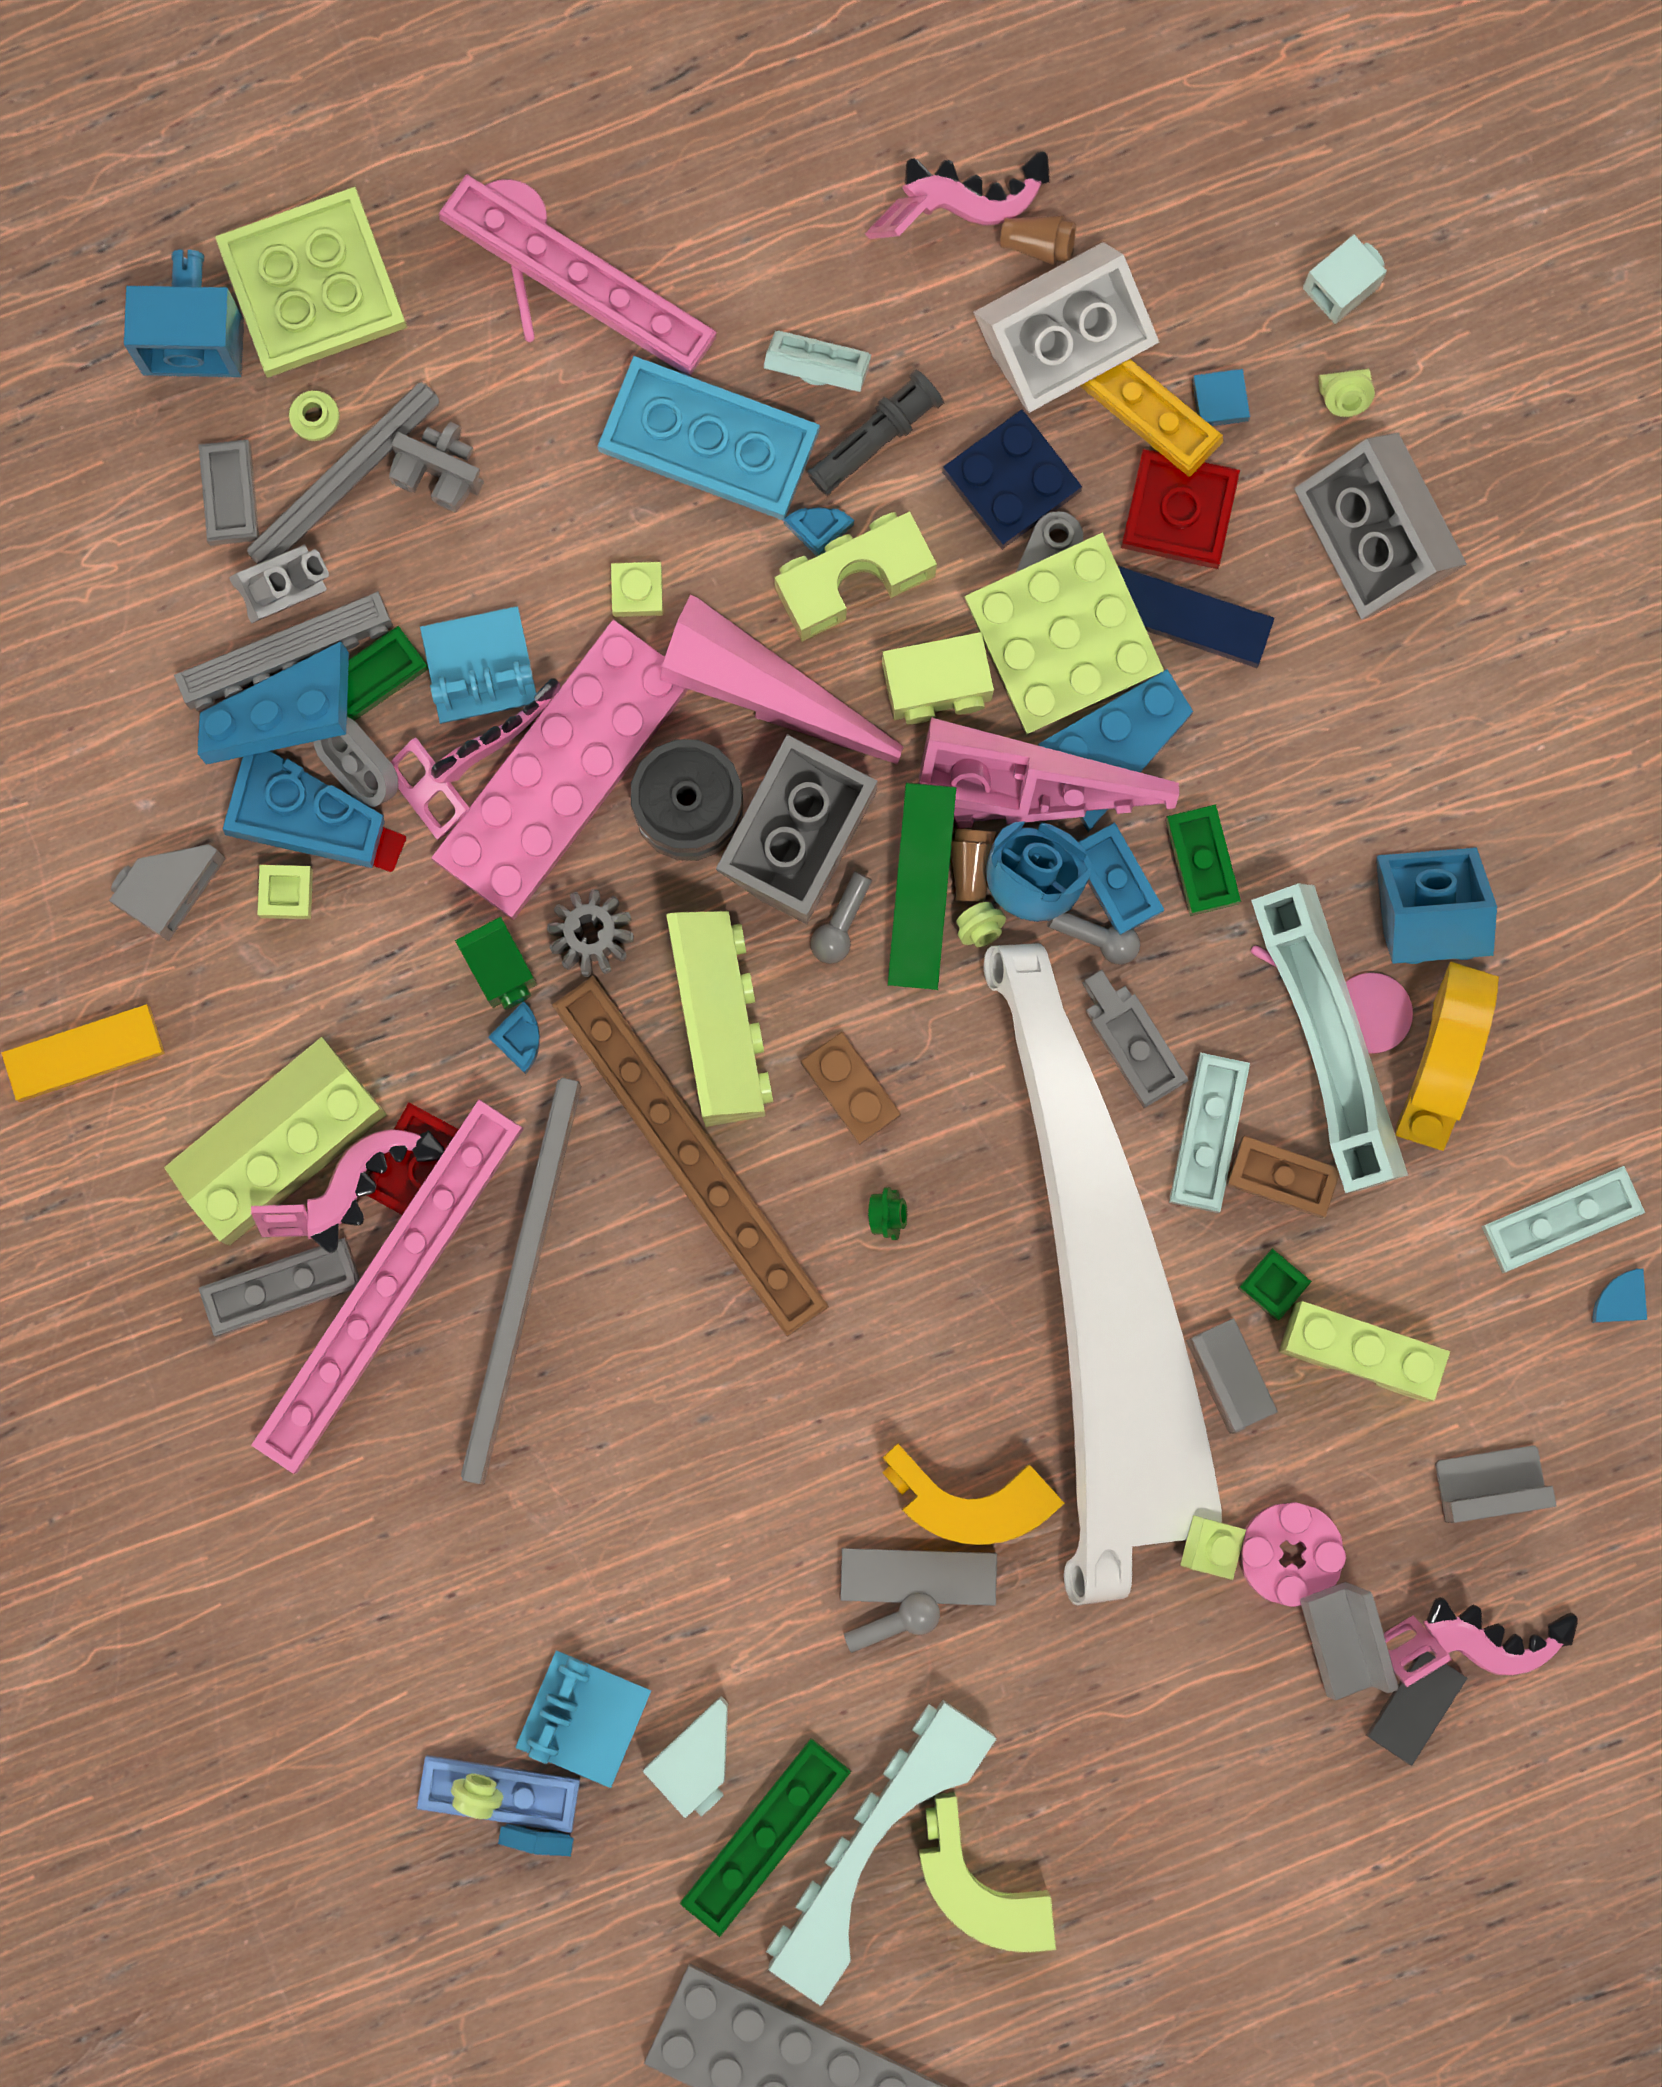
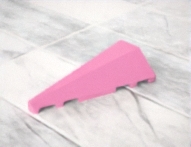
M689 596L676 623L661 667L660 680L756 711L755 718L898 765L903 746L703 601L695 596Z
M935 718L930 720L918 784L957 787L953 824L956 823L958 829L972 828L974 822L1006 819L1007 824H1013L1014 822L1022 821L1036 822L1085 817L1086 811L1115 808L1117 814L1131 813L1134 806L1165 804L1167 809L1176 808L1179 797V783Z

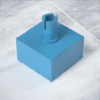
M183 249L172 252V287L126 286L124 346L143 376L242 377L244 319L228 288L202 287L203 253L188 250L187 259L184 258Z

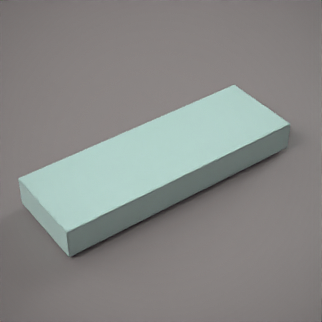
M1205 1053L1198 1055L1169 1203L1215 1213L1221 1212L1250 1063Z
M1622 1166L1481 1227L1501 1272L1505 1273L1645 1213L1625 1166Z

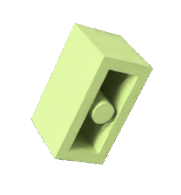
M982 632L882 652V666L894 720L905 718L906 724H918L935 718V712L955 709V714H969L984 709V702L992 701L994 688Z

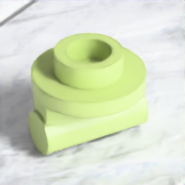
M1369 369L1319 375L1320 394L1324 396L1328 410L1334 415L1340 417L1355 416L1365 411L1373 402L1375 391Z

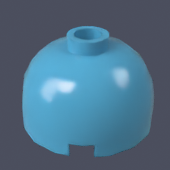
M1025 821L1014 822L1000 831L988 855L986 879L989 890L994 900L1005 911L1016 917L1034 922L1051 921L1071 910L1082 894L1091 876V867L1087 870L1084 863L1087 854L1083 846L1069 833L1051 824L1040 823L1038 829L1022 828Z

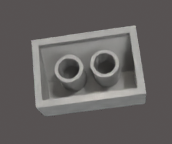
M1399 432L1365 439L1294 488L1361 619L1369 618L1431 588L1467 565Z
M786 735L718 863L716 871L762 902L808 924L877 793L878 781Z

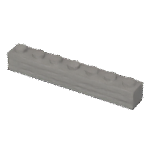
M375 592L177 673L174 677L185 704L190 710L194 708L197 711L204 710L214 704L213 700L223 696L228 699L243 691V688L252 684L255 685L340 641L347 650H351L357 647L362 639L371 637V639L380 638L388 633V629L392 628L393 624L379 592Z

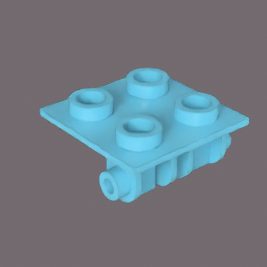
M518 606L420 627L432 683L430 685L434 704H436L440 724L523 707L535 700L536 689Z
M556 1650L515 1748L529 1753L528 1756L546 1764L550 1762L611 1788L652 1690Z

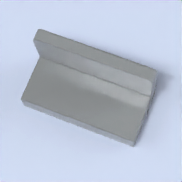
M1234 1318L1186 1340L1229 1434L1237 1433L1245 1429V1427L1278 1412Z
M1536 1446L1437 1461L1435 1464L1445 1522L1457 1523L1557 1507L1553 1486L1544 1485L1539 1451Z
M1343 1582L1300 1599L1327 1697L1336 1701L1372 1686L1386 1693L1398 1690L1397 1680L1374 1597L1370 1591Z

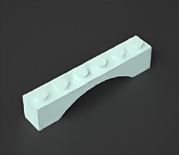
M1298 883L1251 900L1266 948L1290 994L1310 1048L1324 1101L1330 1147L1345 1193L1361 1191L1408 1176L1315 886Z
M944 1700L941 1701L937 1709L930 1704L924 1709L912 1728V1731L919 1735L908 1753L901 1748L895 1753L883 1772V1775L890 1779L879 1797L870 1792L854 1817L861 1824L853 1837L848 1841L841 1836L825 1861V1864L831 1867L830 1872L821 1885L814 1881L809 1884L796 1905V1908L803 1913L791 1930L784 1925L780 1928L766 1951L773 1956L769 1963V1971L820 2006H822L851 1962L849 1945L851 1904L860 1874L873 1849L891 1826L917 1804L943 1790L968 1783L997 1739L990 1731Z

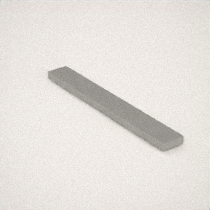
M561 1077L557 1081L463 1464L461 1477H463L462 1480L476 1484H485L582 1088L580 1083L575 1080Z

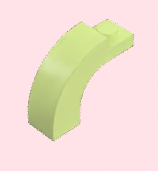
M955 1792L934 1795L935 1807L925 1808L928 1840L938 1839L939 1847L919 1849V1856L926 1883L940 1909L959 1929L989 1946L1016 1952L1056 1950L1051 1896L1048 1890L1004 1893L993 1890L979 1882L968 1870L963 1860L957 1796Z

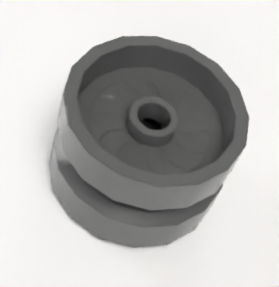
M676 739L654 748L639 763L631 781V807L642 837L658 853L677 861H699L719 853L731 841L743 818L742 784L734 764L717 747L700 740ZM685 794H694L696 798L695 802L689 806L681 805L677 799L684 801Z

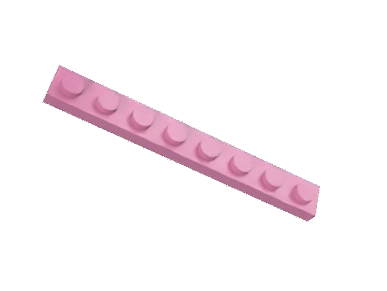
M482 1100L477 1101L251 1446L291 1473L296 1474L299 1472L524 1128Z

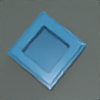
M1243 369L1193 376L1192 384L1196 411L1211 426L1249 421L1250 412Z

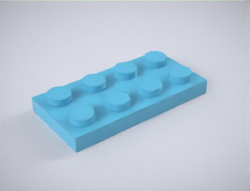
M633 356L597 447L600 453L784 521L816 442L820 425Z

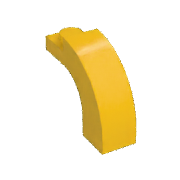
M1450 961L1433 1002L1432 1021L1426 1047L1413 1085L1396 1124L1395 1136L1444 1151L1456 1120L1460 1121L1480 1067L1495 1011L1499 976Z
M896 1444L882 1457L889 1465L882 1473L902 1495L909 1489L916 1495L902 1511L922 1528L947 1540L973 1545L994 1544L1012 1540L1040 1526L1065 1504L1030 1464L1021 1469L998 1491L981 1498L964 1499L950 1495L940 1489L899 1444Z

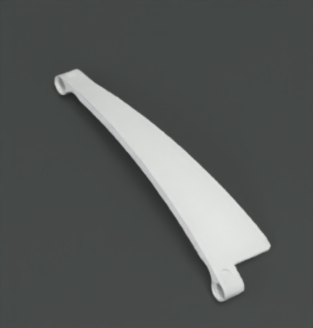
M1040 943L990 946L984 957L985 980L990 989L1003 994L1013 1015L1015 1038L1031 1103L1046 1180L1064 1304L1073 1403L1077 1507L1080 1523L1079 1546L1076 1554L1065 1565L1064 1585L1069 1599L1078 1606L1124 1599L1128 1597L1132 1586L1133 1546L1187 1540L1193 1515L1222 1523V1509L1210 1445L1183 1334L1149 1222L1100 1090L1063 1009L1048 953Z

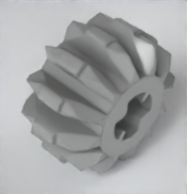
M592 889L589 894V904L584 905L577 892L571 893L570 899L575 909L570 912L563 905L557 904L554 911L565 922H553L547 925L549 934L562 937L549 946L553 954H561L568 951L562 961L563 967L567 970L573 968L579 959H582L581 973L583 976L589 977L591 975L592 964L598 961L604 974L610 973L611 966L606 957L611 954L621 962H624L627 958L626 952L616 943L628 944L634 941L632 932L619 929L631 922V916L629 912H620L613 915L619 905V901L615 896H611L600 907L601 898L599 890ZM589 922L593 923L595 929L598 928L599 924L604 927L597 932L599 941L593 944H589L586 938L582 942L577 939L584 934L582 926Z

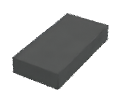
M1429 1652L1421 1654L1412 1661L1407 1672L1419 1669L1432 1661L1435 1656ZM1444 1664L1408 1687L1400 1680L1398 1690L1391 1694L1365 1736L1412 1766L1468 1678L1449 1665Z

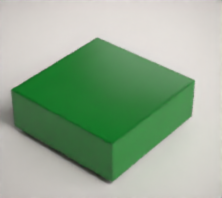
M1272 1248L1238 1289L1273 1319L1279 1321L1312 1281Z

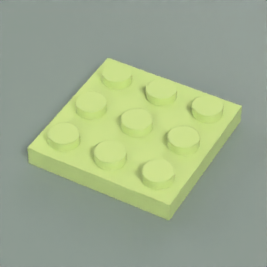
M355 187L215 236L267 378L407 328Z
M1103 532L964 596L979 632H982L983 641L1025 734H1029L1164 671Z

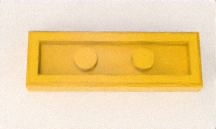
M1131 359L1080 385L1089 395L1164 455L1188 477L1223 443V435Z
M146 1004L1 1052L15 1099L18 1102H22L164 1055L165 1052L151 1008Z

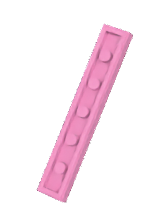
M467 174L439 212V220L687 376H691L716 339L717 332Z

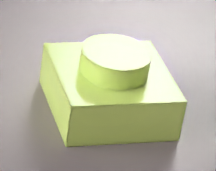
M661 562L611 563L613 617L663 616Z
M260 865L257 915L260 918L311 919L313 869L311 866Z
M1193 1515L1180 1566L1233 1580L1246 1530Z

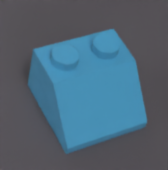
M1477 848L1377 855L1376 866L1383 934L1392 964H1418L1423 961L1468 960L1474 957L1494 956L1497 904Z

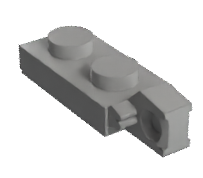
M1103 970L1096 972L1082 982L1095 1004L1086 1010L1092 1020L1090 1023L1143 1108H1146L1189 1081L1135 994L1132 996L1126 986L1115 991Z

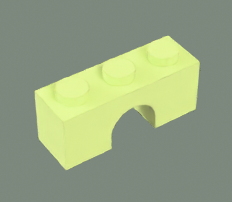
M910 511L897 517L895 512L886 514L869 525L870 531L854 539L851 534L843 535L828 543L824 547L825 553L809 561L806 556L798 557L779 569L781 574L774 577L775 590L801 641L811 638L846 620L847 608L839 594L838 588L841 582L850 574L868 572L877 576L883 582L890 598L936 576L937 563Z
M1304 1301L1294 1304L1279 1349V1353L1326 1369H1336L1376 1383V1386L1423 1402L1435 1401L1450 1354L1448 1350Z

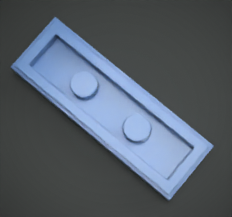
M429 1755L425 1756L417 1809L469 1817L453 1808L454 1796L451 1793L453 1782L457 1779H466L468 1774H480L494 1780L497 1784L496 1789L503 1794L501 1806L494 1809L491 1818L485 1820L572 1832L580 1786L579 1778Z

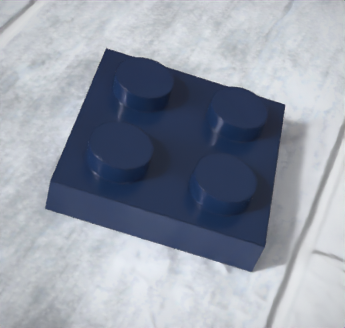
M1023 409L944 465L942 473L1001 549H1004L1034 527L1044 515L1056 511L1082 490V485Z

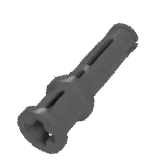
M915 369L909 375L910 381L891 398L883 397L878 401V406L875 407L877 412L866 423L848 436L822 461L807 471L810 479L824 495H830L841 482L852 475L894 437L898 436L901 438L903 435L907 436L912 432L911 425L932 407L938 409L944 404V400L938 390L919 370Z

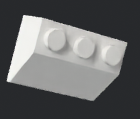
M1104 242L973 312L993 358L1029 413L1159 343L1124 254Z

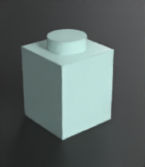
M1353 235L1309 271L1303 289L1331 321L1336 324L1380 287L1387 270L1383 267L1384 261L1379 252L1369 243L1362 244Z

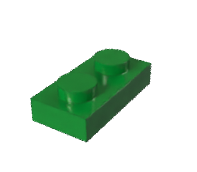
M1216 804L1167 816L1165 821L1190 916L1239 905L1241 898Z

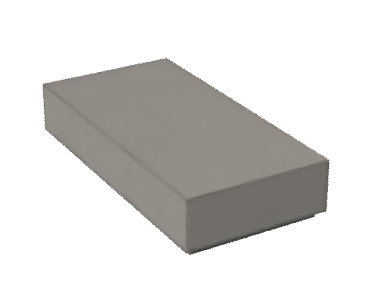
M249 440L200 444L199 456L207 542L210 546L255 541L259 537L252 451Z

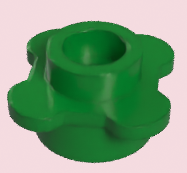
M884 1187L882 1194H872L870 1197L868 1208L869 1226L874 1235L883 1234L884 1238L898 1240L900 1229H905L907 1225V1204L904 1198H900L898 1190Z

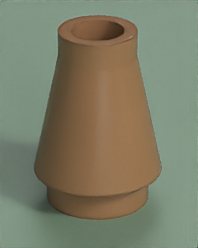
M1064 216L1021 219L1005 218L1000 244L1002 248L1013 249L1056 266L1058 261L1067 262L1071 260L1075 244L1076 224L1075 222L1065 221Z
M966 829L955 830V841H952L951 844L956 885L955 900L986 902L988 888L986 865L988 855L996 838V832Z

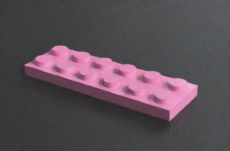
M612 620L563 684L560 691L554 696L470 806V810L461 818L432 856V860L514 920L689 690L660 680L661 667L665 657L618 622Z

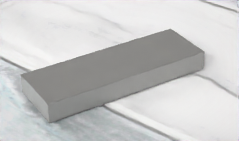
M346 1238L338 1240V1248L335 1252L329 1253L319 1246L207 1284L198 1289L213 1335L218 1337L353 1291L360 1278Z
M842 1548L840 1601L902 1603L904 1599L912 1594L923 1593L931 1596L937 1604L996 1606L997 1553Z

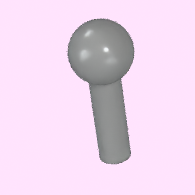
M854 871L830 923L824 924L814 931L810 943L811 950L814 956L821 962L827 964L838 963L848 955L851 941L847 932L872 882L871 878Z
M1066 912L1047 922L1048 928L1100 947L1103 956L1114 964L1121 965L1131 962L1140 950V939L1134 929L1120 935L1113 926L1107 929Z
M923 1593L912 1594L904 1599L898 1612L844 1633L845 1641L850 1652L853 1653L904 1631L915 1635L927 1634L937 1626L940 1619V1609L937 1602L931 1596Z

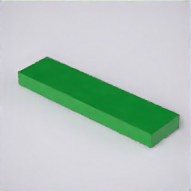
M906 782L887 986L938 990L957 787Z
M810 1738L679 1904L716 1935L721 1937L850 1775L851 1770L813 1738Z

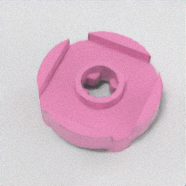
M1296 1502L1272 1505L1255 1515L1246 1526L1240 1552L1241 1568L1248 1584L1264 1599L1296 1607L1301 1605V1598L1333 1587L1338 1582L1346 1560L1342 1537L1332 1520L1320 1510ZM1287 1541L1291 1545L1300 1542L1304 1546L1305 1550L1301 1553L1304 1562L1300 1567L1294 1564H1289L1286 1567L1281 1565L1279 1560L1284 1553L1280 1545L1283 1542Z

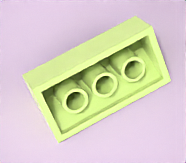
M729 911L675 912L666 914L705 1127L765 1117L763 1104L773 1102L768 1072L758 1074L754 1055L763 1053L764 1047L759 1022L749 1024L746 1004L755 1003L751 975L750 973L740 974L737 955L747 953L741 923L731 925Z
M321 1037L164 1168L186 1202L219 1242L230 1246L256 1224L251 1215V1206L281 1204L387 1114L324 1038Z

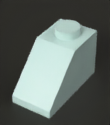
M722 1696L643 1770V1773L684 1818L694 1810L700 1816H703L724 1796L718 1789L724 1782L726 1774L728 1703Z

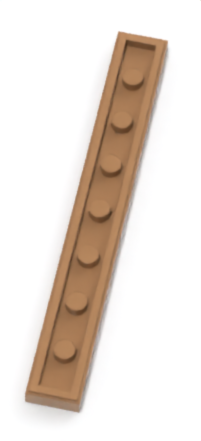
M594 976L552 1004L557 1014L785 1335L788 1337L829 1308Z

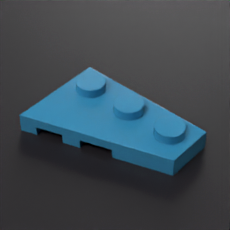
M340 641L200 712L197 754L207 765L346 735L349 652Z
M1166 669L1042 741L1038 746L1141 773L1190 718L1193 710L1170 672ZM1108 809L1086 811L1085 817H1079L1088 833Z
M267 751L242 758L223 825V831L226 836L372 868L385 820L379 812L335 786H328L311 776L301 766L291 760H284L273 752Z

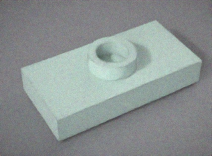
M778 330L775 331L766 352L764 369L797 376L812 385L829 384L860 392L869 369L872 354Z

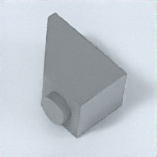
M209 844L138 858L132 868L125 866L119 872L111 886V891L114 894L109 901L169 941L226 858Z

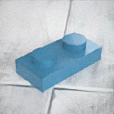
M1116 823L1078 842L1083 846L1087 854L1084 860L1087 870L1091 867V876L1088 884L1110 923L1120 935L1137 928L1164 912L1162 904Z

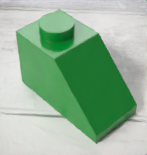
M501 916L455 940L492 1008L502 1004L504 1009H509L531 997L529 989L538 984Z

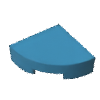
M803 508L788 515L784 519V525L817 557L826 552L824 547L828 543L843 536L854 525V519L834 508Z
M523 1001L488 1038L526 1074L534 1064L539 1052L540 1031L533 1012Z
M1643 1268L1622 1273L1608 1283L1595 1302L1592 1323L1647 1320Z
M506 1824L501 1826L498 1844L535 1855L571 1856L574 1838L570 1837L569 1834L557 1831L537 1832L527 1829L526 1826Z

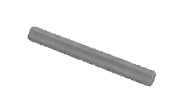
M422 382L417 383L248 547L247 552L257 564H260L288 552L393 450L391 444L397 432L407 436L439 405L440 401L434 391Z

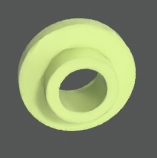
M305 392L299 395L291 404L289 410L290 424L296 434L303 439L309 441L326 439L334 433L339 424V409L335 401L324 392ZM310 408H320L322 410L320 419L313 422L305 419V414Z
M991 902L976 904L958 917L956 921L960 929L958 937L964 945L986 946L994 942L1002 934L1001 928L1006 922V917L1002 910L995 909Z
M468 1774L466 1779H457L453 1782L451 1793L454 1796L452 1806L455 1810L466 1816L477 1819H489L492 1817L494 1809L501 1806L503 1794L496 1789L497 1784L494 1780L480 1774Z

